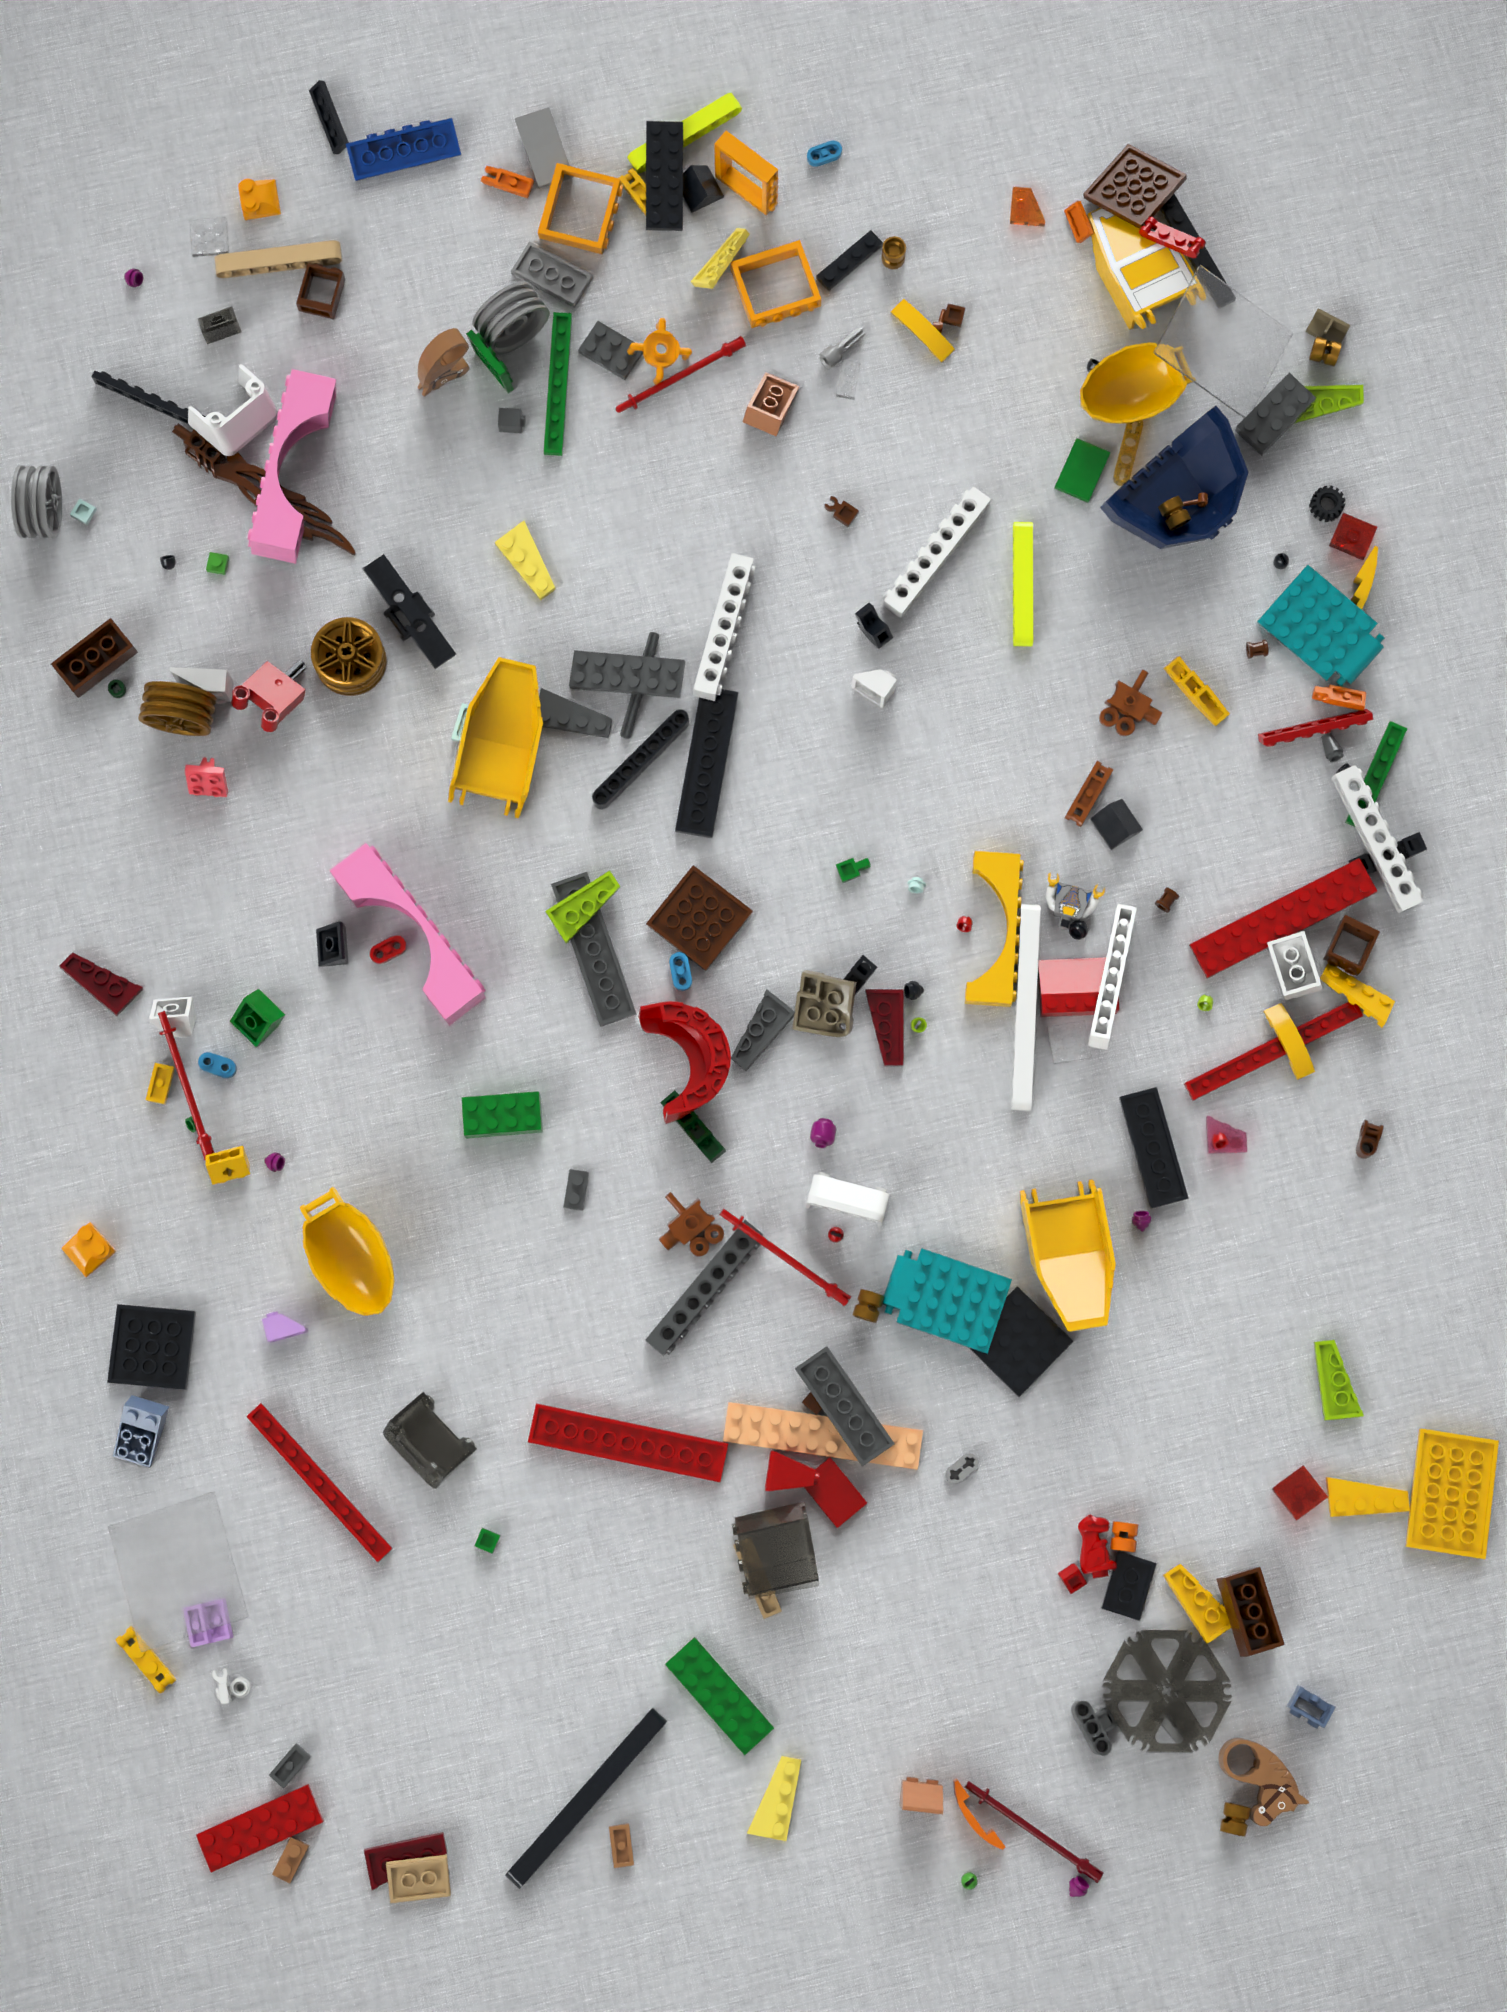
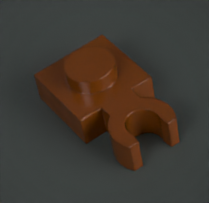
M831 496L830 501L834 505L829 506L825 504L824 508L829 512L834 511L833 518L849 527L859 514V510L846 501L839 504L837 498Z

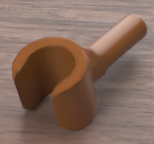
M942 309L939 321L933 322V326L940 333L943 330L945 309Z
M1199 493L1198 499L1185 501L1183 504L1184 506L1198 505L1199 507H1205L1208 503V494Z

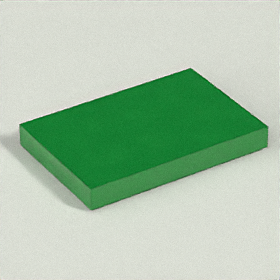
M1076 438L1054 489L1088 503L1111 452Z

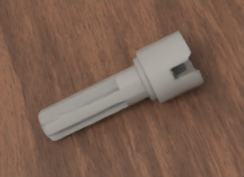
M856 328L836 346L830 345L819 354L821 363L827 369L834 367L842 360V354L864 337L865 333L863 330Z

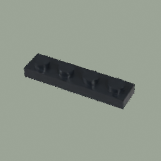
M319 80L309 90L333 154H340L346 148V143L349 142L326 83Z
M870 230L816 275V279L830 291L881 248L883 242Z

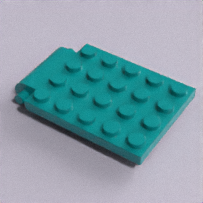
M1309 565L1301 571L1257 621L1258 624L1324 680L1327 681L1336 672L1340 676L1336 683L1341 687L1345 682L1351 685L1384 648L1381 644L1385 639L1384 636L1379 633L1374 638L1369 634L1378 623Z
M923 1248L920 1250L917 1261L911 1259L913 1252L905 1250L903 1256L897 1255L884 1293L883 1305H886L884 1313L892 1315L895 1308L900 1310L896 1321L899 1324L988 1354L1012 1279Z

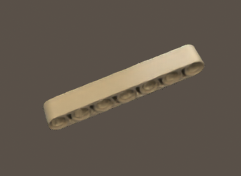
M330 240L217 255L214 259L216 276L219 278H231L303 269L307 267L308 263H318L323 266L335 265L342 262L340 242Z

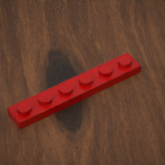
M1368 709L1358 710L1258 734V739L1260 743L1267 747L1275 746L1277 742H1292L1298 737L1309 738L1315 733L1326 734L1330 733L1333 729L1343 730L1354 724L1365 725L1368 723L1367 721L1373 720V713Z

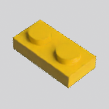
M159 1063L154 1064L146 1101L166 1105L175 1067Z

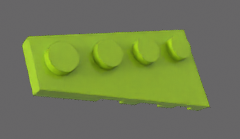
M1363 385L1304 386L1316 397V400L1295 423L1363 405Z
M608 871L545 911L566 944L620 889V885L611 871Z
M1335 1340L1313 1342L1324 1421L1363 1417V1411L1351 1386L1350 1378L1344 1368V1363Z

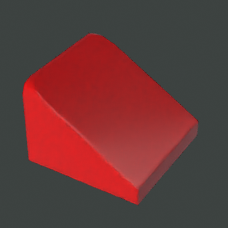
M1074 1563L1058 1573L1070 1594L1087 1584L1081 1571Z

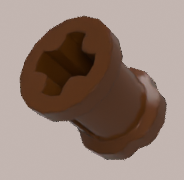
M1266 639L1257 643L1246 642L1248 659L1259 655L1268 656L1269 650Z
M1166 887L1164 894L1159 900H1156L1155 905L1162 911L1169 913L1170 907L1180 896L1172 889Z

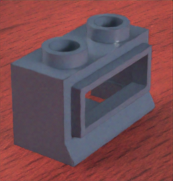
M1298 1685L1286 1706L1291 1709L1289 1713L1299 1719L1302 1715L1308 1719L1307 1724L1316 1729L1319 1726L1325 1728L1336 1708ZM1298 1697L1323 1711L1319 1720L1294 1705Z

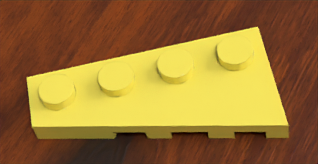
M736 228L690 282L695 287L713 289L739 249L746 242L750 235L746 229Z
M522 521L495 541L498 549L540 600L555 590V586L525 521Z
M781 1756L747 1834L782 1841L787 1840L801 1759Z

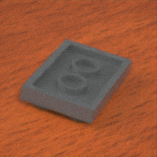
M600 321L596 322L578 349V353L623 380H626L643 354L642 351L636 350L633 355H629L627 349L631 343L635 342Z

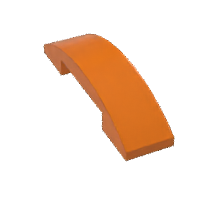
M957 1778L953 1780L957 1803L970 1826L991 1845L1002 1850L1006 1848L993 1829L985 1833L963 1802L970 1796Z

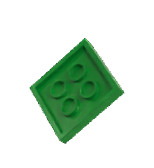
M471 329L466 335L474 352L509 394L514 390L511 384L514 381L507 371L508 368L502 361L498 360L493 349L485 344L483 337L479 333L475 334Z

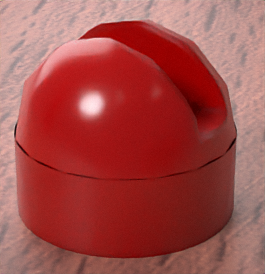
M962 916L958 919L956 926L961 932H969L973 922L969 916Z
M1224 1133L1213 1134L1212 1144L1215 1149H1222L1228 1145L1229 1142Z
M833 1227L829 1230L828 1238L831 1242L838 1243L843 1239L844 1233L841 1228ZM834 1231L841 1234V1236L832 1235L831 1232Z

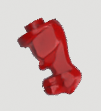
M1090 1514L1078 1524V1530L1082 1536L1080 1567L1083 1574H1092L1093 1579L1109 1576L1108 1571L1117 1569V1564L1115 1561L1110 1560L1109 1552L1106 1548L1107 1539H1100L1099 1534L1108 1532L1110 1523L1108 1519L1094 1517Z

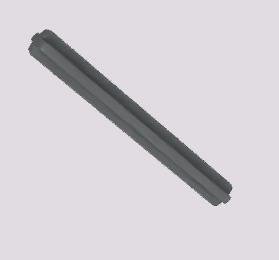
M649 633L643 656L654 657L659 640L658 633ZM631 694L620 736L625 739H629L631 736L642 695Z

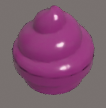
M130 269L124 274V279L130 287H137L143 283V274L138 269Z
M274 1152L268 1155L264 1162L270 1171L276 1172L283 1169L285 1158L280 1153Z
M1134 1212L1132 1224L1141 1232L1145 1231L1151 1223L1149 1212Z
M1077 1876L1069 1881V1895L1071 1897H1081L1087 1894L1089 1884L1084 1878Z

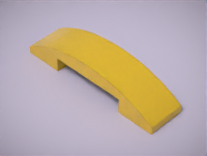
M905 299L891 311L903 325L929 348V351L941 363L955 350L947 339Z
M1282 1003L1264 1010L1263 1012L1271 1028H1274L1290 1060L1289 1064L1296 1079L1299 1080L1314 1073L1315 1070L1305 1044Z

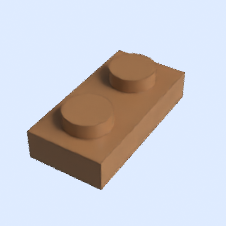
M629 1823L609 1826L614 1868L633 1866L634 1858Z
M291 1837L272 1875L290 1884L310 1845Z

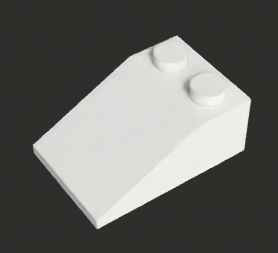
M170 667L169 671L178 683L197 687L213 694L217 698L216 704L231 702L233 679L227 670Z
M1304 931L1267 942L1285 1000L1323 989Z

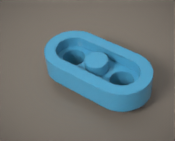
M834 140L814 146L807 152V162L811 166L818 167L838 160L842 155V146Z
M677 952L669 960L673 985L679 991H686L692 985L689 961L684 953ZM681 960L683 964L681 966H677L675 964L676 961ZM685 979L686 983L684 985H681L679 983V980Z
M210 1052L203 1053L198 1059V1065L203 1071L222 1078H231L237 1071L236 1064L231 1059ZM206 1059H211L209 1065H205ZM224 1065H229L227 1071H223Z

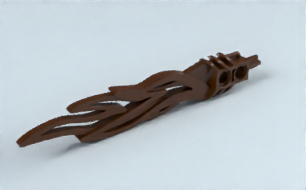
M179 423L174 426L172 432L184 440L186 455L195 460L201 469L202 466L205 467V471L208 474L209 471L212 472L215 479L238 486L242 494L257 507L256 500L258 494L261 495V490L239 474L249 476L261 484V477H265L266 474L264 469L248 464L239 452L232 456H227L228 463L221 464L226 456L196 430L193 429L190 432ZM195 442H202L200 446H194ZM211 452H217L213 457L208 456ZM280 485L289 503L313 510L310 511L291 505L303 515L305 522L331 532L341 541L304 526L302 538L313 541V536L319 537L337 545L351 555H356L352 545L340 532L307 516L310 515L332 524L331 518L325 512L307 502L304 495L288 490Z

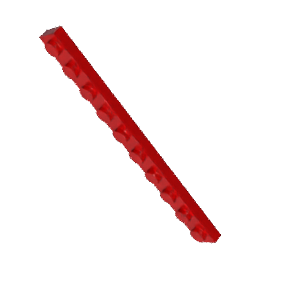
M1347 1002L1296 1028L1306 1045L1361 1018L1363 1014L1357 1004L1353 1006L1350 1002ZM1276 1037L1185 1082L1184 1086L1192 1101L1286 1055V1052L1279 1038Z
M262 1403L246 1416L377 1562L382 1560L393 1549Z

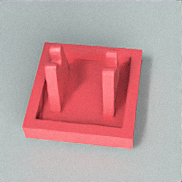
M204 757L199 766H185L189 794L227 797L228 788L225 771L222 767H215L214 758L207 762V758Z

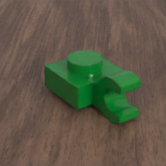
M854 858L836 864V868L842 883L860 877L859 871L870 868L871 864L868 858L856 863Z

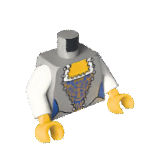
M1051 872L1047 875L1049 883L1047 884L1046 900L1049 909L1053 911V916L1060 918L1058 927L1061 929L1069 930L1071 921L1086 919L1095 911L1100 897L1104 895L1106 890L1104 887L1103 892H1097L1098 884L1095 885L1093 891L1059 882L1058 873L1057 878L1054 880L1050 879Z

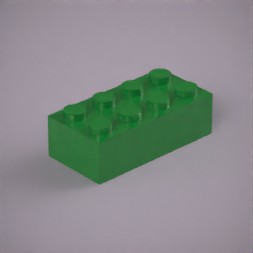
M539 1091L462 1097L463 1129L466 1139L543 1133L541 1095Z

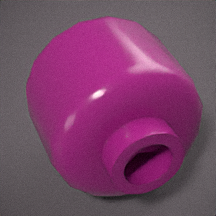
M820 1118L812 1124L810 1140L815 1143L816 1147L826 1148L834 1143L837 1129L833 1121Z

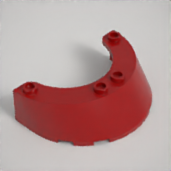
M675 1001L640 1006L638 1018L642 1030L646 1033L664 1035L674 1040L684 1050L690 1064V1078L686 1088L677 1098L667 1103L663 1108L665 1124L679 1120L700 1108L719 1093L730 1069V1047L720 1025L708 1013L698 1007H692L683 1004V1002Z

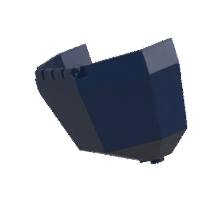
M1217 406L1207 411L1175 438L1171 446L1167 445L1158 453L1160 458L1155 456L1145 465L1146 469H1140L1132 477L1135 484L1128 480L1100 507L1113 523L1157 548L1164 549L1204 541L1208 538L1212 540L1220 533L1218 530L1222 526L1226 528L1233 522L1232 517L1237 513L1249 471L1229 420ZM1199 493H1207V505L1205 507H1199L1198 505L1184 506L1183 509L1188 511L1191 520L1183 526L1170 531L1165 522L1167 518L1162 516L1158 507L1176 496H1180L1182 502L1198 499Z

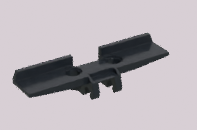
M384 554L362 568L390 607L383 614L386 618L390 619L398 630L402 641L411 637L434 669L457 655L431 620L435 613L423 600V596L419 592L412 593ZM401 593L404 595V600L396 602L394 601V596ZM400 610L411 626L406 625L404 627L394 613ZM423 623L426 625L424 631H416Z

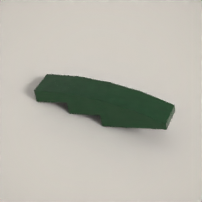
M674 1090L660 1102L661 1105L664 1107L667 1103L677 1098L679 1094ZM694 1111L676 1120V1123L711 1163L726 1152L725 1148Z

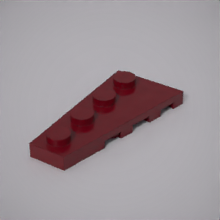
M73 952L59 965L61 970L116 1016L143 990L142 986L134 984L105 968L103 969Z
M865 989L884 1066H903L904 989Z
M444 1832L364 1849L371 1889L374 1890L380 1885L388 1883L386 1862L447 1854Z

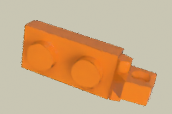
M1329 685V687L1315 686L1312 699L1363 711L1365 708L1366 692L1335 685Z

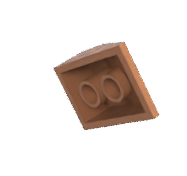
M765 372L747 406L743 423L777 436L799 386Z
M907 1777L906 1780H902L899 1801L902 1810L943 1815V1786L938 1784V1780L927 1779L926 1782H918L919 1778Z

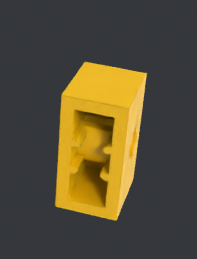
M243 1146L205 1155L206 1168L212 1185L250 1175V1163Z

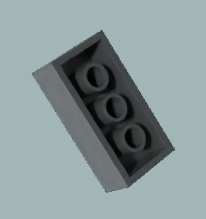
M1289 372L1236 426L1235 431L1262 456L1315 403L1316 397Z

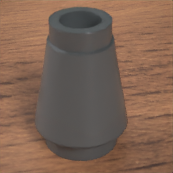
M1332 733L1324 734L1321 739L1326 759H1329L1330 762H1335L1343 758L1344 750Z

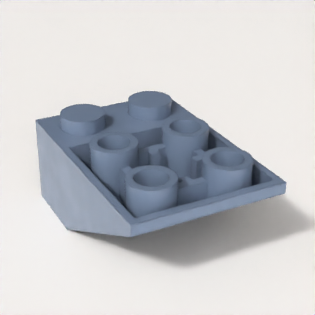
M132 1395L123 1407L113 1457L150 1468L165 1426L169 1406Z

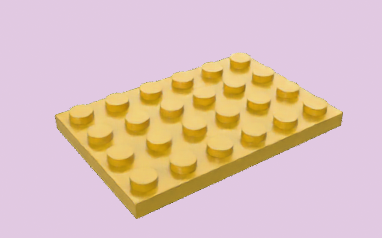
M1419 1429L1405 1547L1486 1559L1498 1440Z

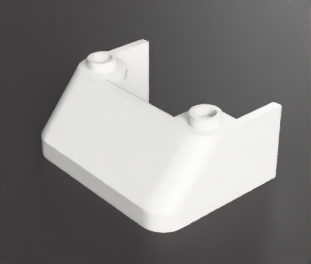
M242 364L238 370V383L246 389L247 394L251 398L231 415L225 418L218 412H212L203 417L192 406L188 408V424L225 456L236 454L277 418V408L264 384Z
M823 1172L813 1176L806 1203L807 1209L810 1208V1205L877 1222V1227L881 1228L889 1199L886 1189L875 1187L874 1190L829 1178V1174Z

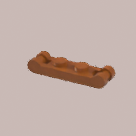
M1096 761L1065 816V819L1069 821L1071 819L1079 827L1083 825L1114 770L1110 767L1102 766V763ZM1099 772L1103 774V778L1097 776L1096 773ZM1076 808L1083 812L1081 816L1074 813Z

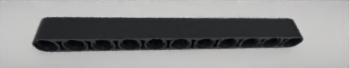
M654 1708L645 1715L505 1874L519 1889L666 1724L667 1720Z

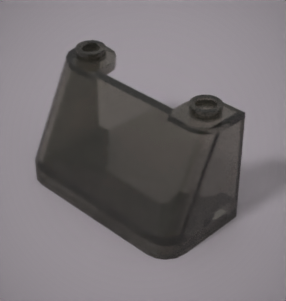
M422 1392L388 1422L383 1430V1435L425 1482L436 1489L477 1448L470 1438L462 1437L459 1439L433 1412L435 1402L432 1397Z

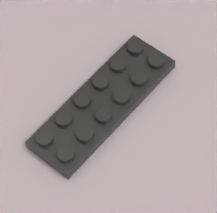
M574 650L569 687L572 689L680 698L686 662L681 659Z
M828 1346L795 1368L862 1467L895 1444Z

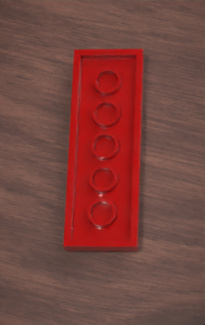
M307 1784L200 1832L196 1836L212 1873L323 1823L324 1820L311 1788Z

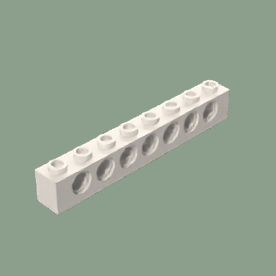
M974 486L970 491L966 490L959 505L955 504L950 511V517L942 520L939 525V531L932 533L927 541L929 543L925 548L921 547L916 555L917 559L914 562L911 561L905 569L907 572L896 579L894 583L896 586L892 591L889 589L885 593L883 606L900 619L906 614L990 506L991 499ZM966 506H970V507H972L974 510L971 511V512H968V511H966L964 508H965ZM959 520L962 522V525L956 526L953 522ZM947 534L951 536V539L944 540L942 536ZM938 549L941 553L936 555L931 550ZM927 563L929 568L923 569L920 567V564ZM915 577L918 579V582L911 583L909 578ZM903 591L907 596L899 597L897 593Z
M734 553L731 554L694 685L693 696L715 701L717 695H721L723 685L720 682L722 678L725 679L727 674L726 661L730 662L732 656L730 647L731 644H735L737 633L734 632L736 627H740L742 616H739L741 610L744 611L746 599H744L745 593L749 594L751 587L749 578L754 576L756 566L753 565V558ZM740 574L743 575L744 578L737 579L735 576ZM736 591L739 595L733 596L730 593ZM732 608L735 611L732 613L726 612V609ZM728 625L730 628L724 630L721 626ZM723 642L725 645L723 647H719L716 645V643ZM713 659H718L721 662L718 664H714L711 661ZM708 676H713L716 679L714 681H708L706 678Z
M1356 765L1332 776L1331 778L1398 914L1422 903L1423 894L1419 888H1416L1413 882L1415 881L1414 876L1405 866V857L1403 854H1399L1397 850V841L1393 836L1391 837L1388 831L1389 825L1385 819H1382L1380 807L1377 802L1374 803L1371 797L1372 791L1368 785H1365L1361 769H1357ZM1350 783L1357 785V792L1350 789ZM1358 800L1365 802V809L1358 806ZM1367 817H1371L1374 820V826L1367 824ZM1375 834L1382 836V843H1378L1375 840ZM1384 851H1387L1391 854V860H1386L1384 858ZM1392 868H1396L1399 871V877L1392 875ZM1401 885H1404V886L1407 887V889H1408V893H1407V894H1403V893L1400 891V886H1401Z
M1121 904L1117 906L1088 1043L1090 1047L1105 1050L1108 1048L1136 907Z

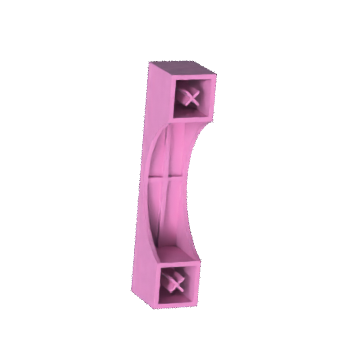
M292 369L291 375L286 377V392L282 394V409H279L277 414L278 426H275L273 430L274 442L270 443V458L266 460L264 469L266 474L261 479L260 488L262 490L261 495L258 494L256 500L257 512L254 511L252 516L253 529H249L248 547H251V553L254 555L296 564L304 533L303 515L296 511L284 496L278 480L279 472L285 456L294 444L314 431L329 428L337 390L336 379Z
M365 843L329 871L357 908L364 906L389 907L406 914L423 929L430 946L431 964L427 981L422 990L450 1026L486 998L484 995L486 990L478 979H473L474 975L466 964H461L463 961L455 949H449L451 946L444 935L441 934L439 936L437 934L439 930L431 919L426 920L428 916L419 904L415 906L416 901L408 890L404 892L403 889L405 887L396 875L392 876L393 872L385 860L380 861L382 858L373 845L369 847Z

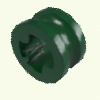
M112 680L108 684V691L114 698H121L126 693V687L122 681ZM116 685H119L121 691L118 690V693H115L113 687L116 688Z

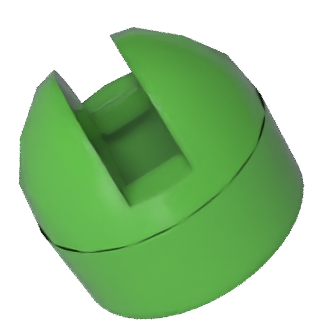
M967 1872L962 1876L961 1883L965 1889L971 1890L977 1886V1877L973 1873ZM973 1877L975 1880L966 1886L965 1883Z

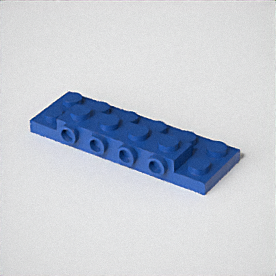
M452 118L433 123L430 120L420 122V126L413 127L410 124L402 126L400 131L395 132V129H389L384 131L383 135L377 136V133L366 135L367 139L346 143L355 181L461 155Z

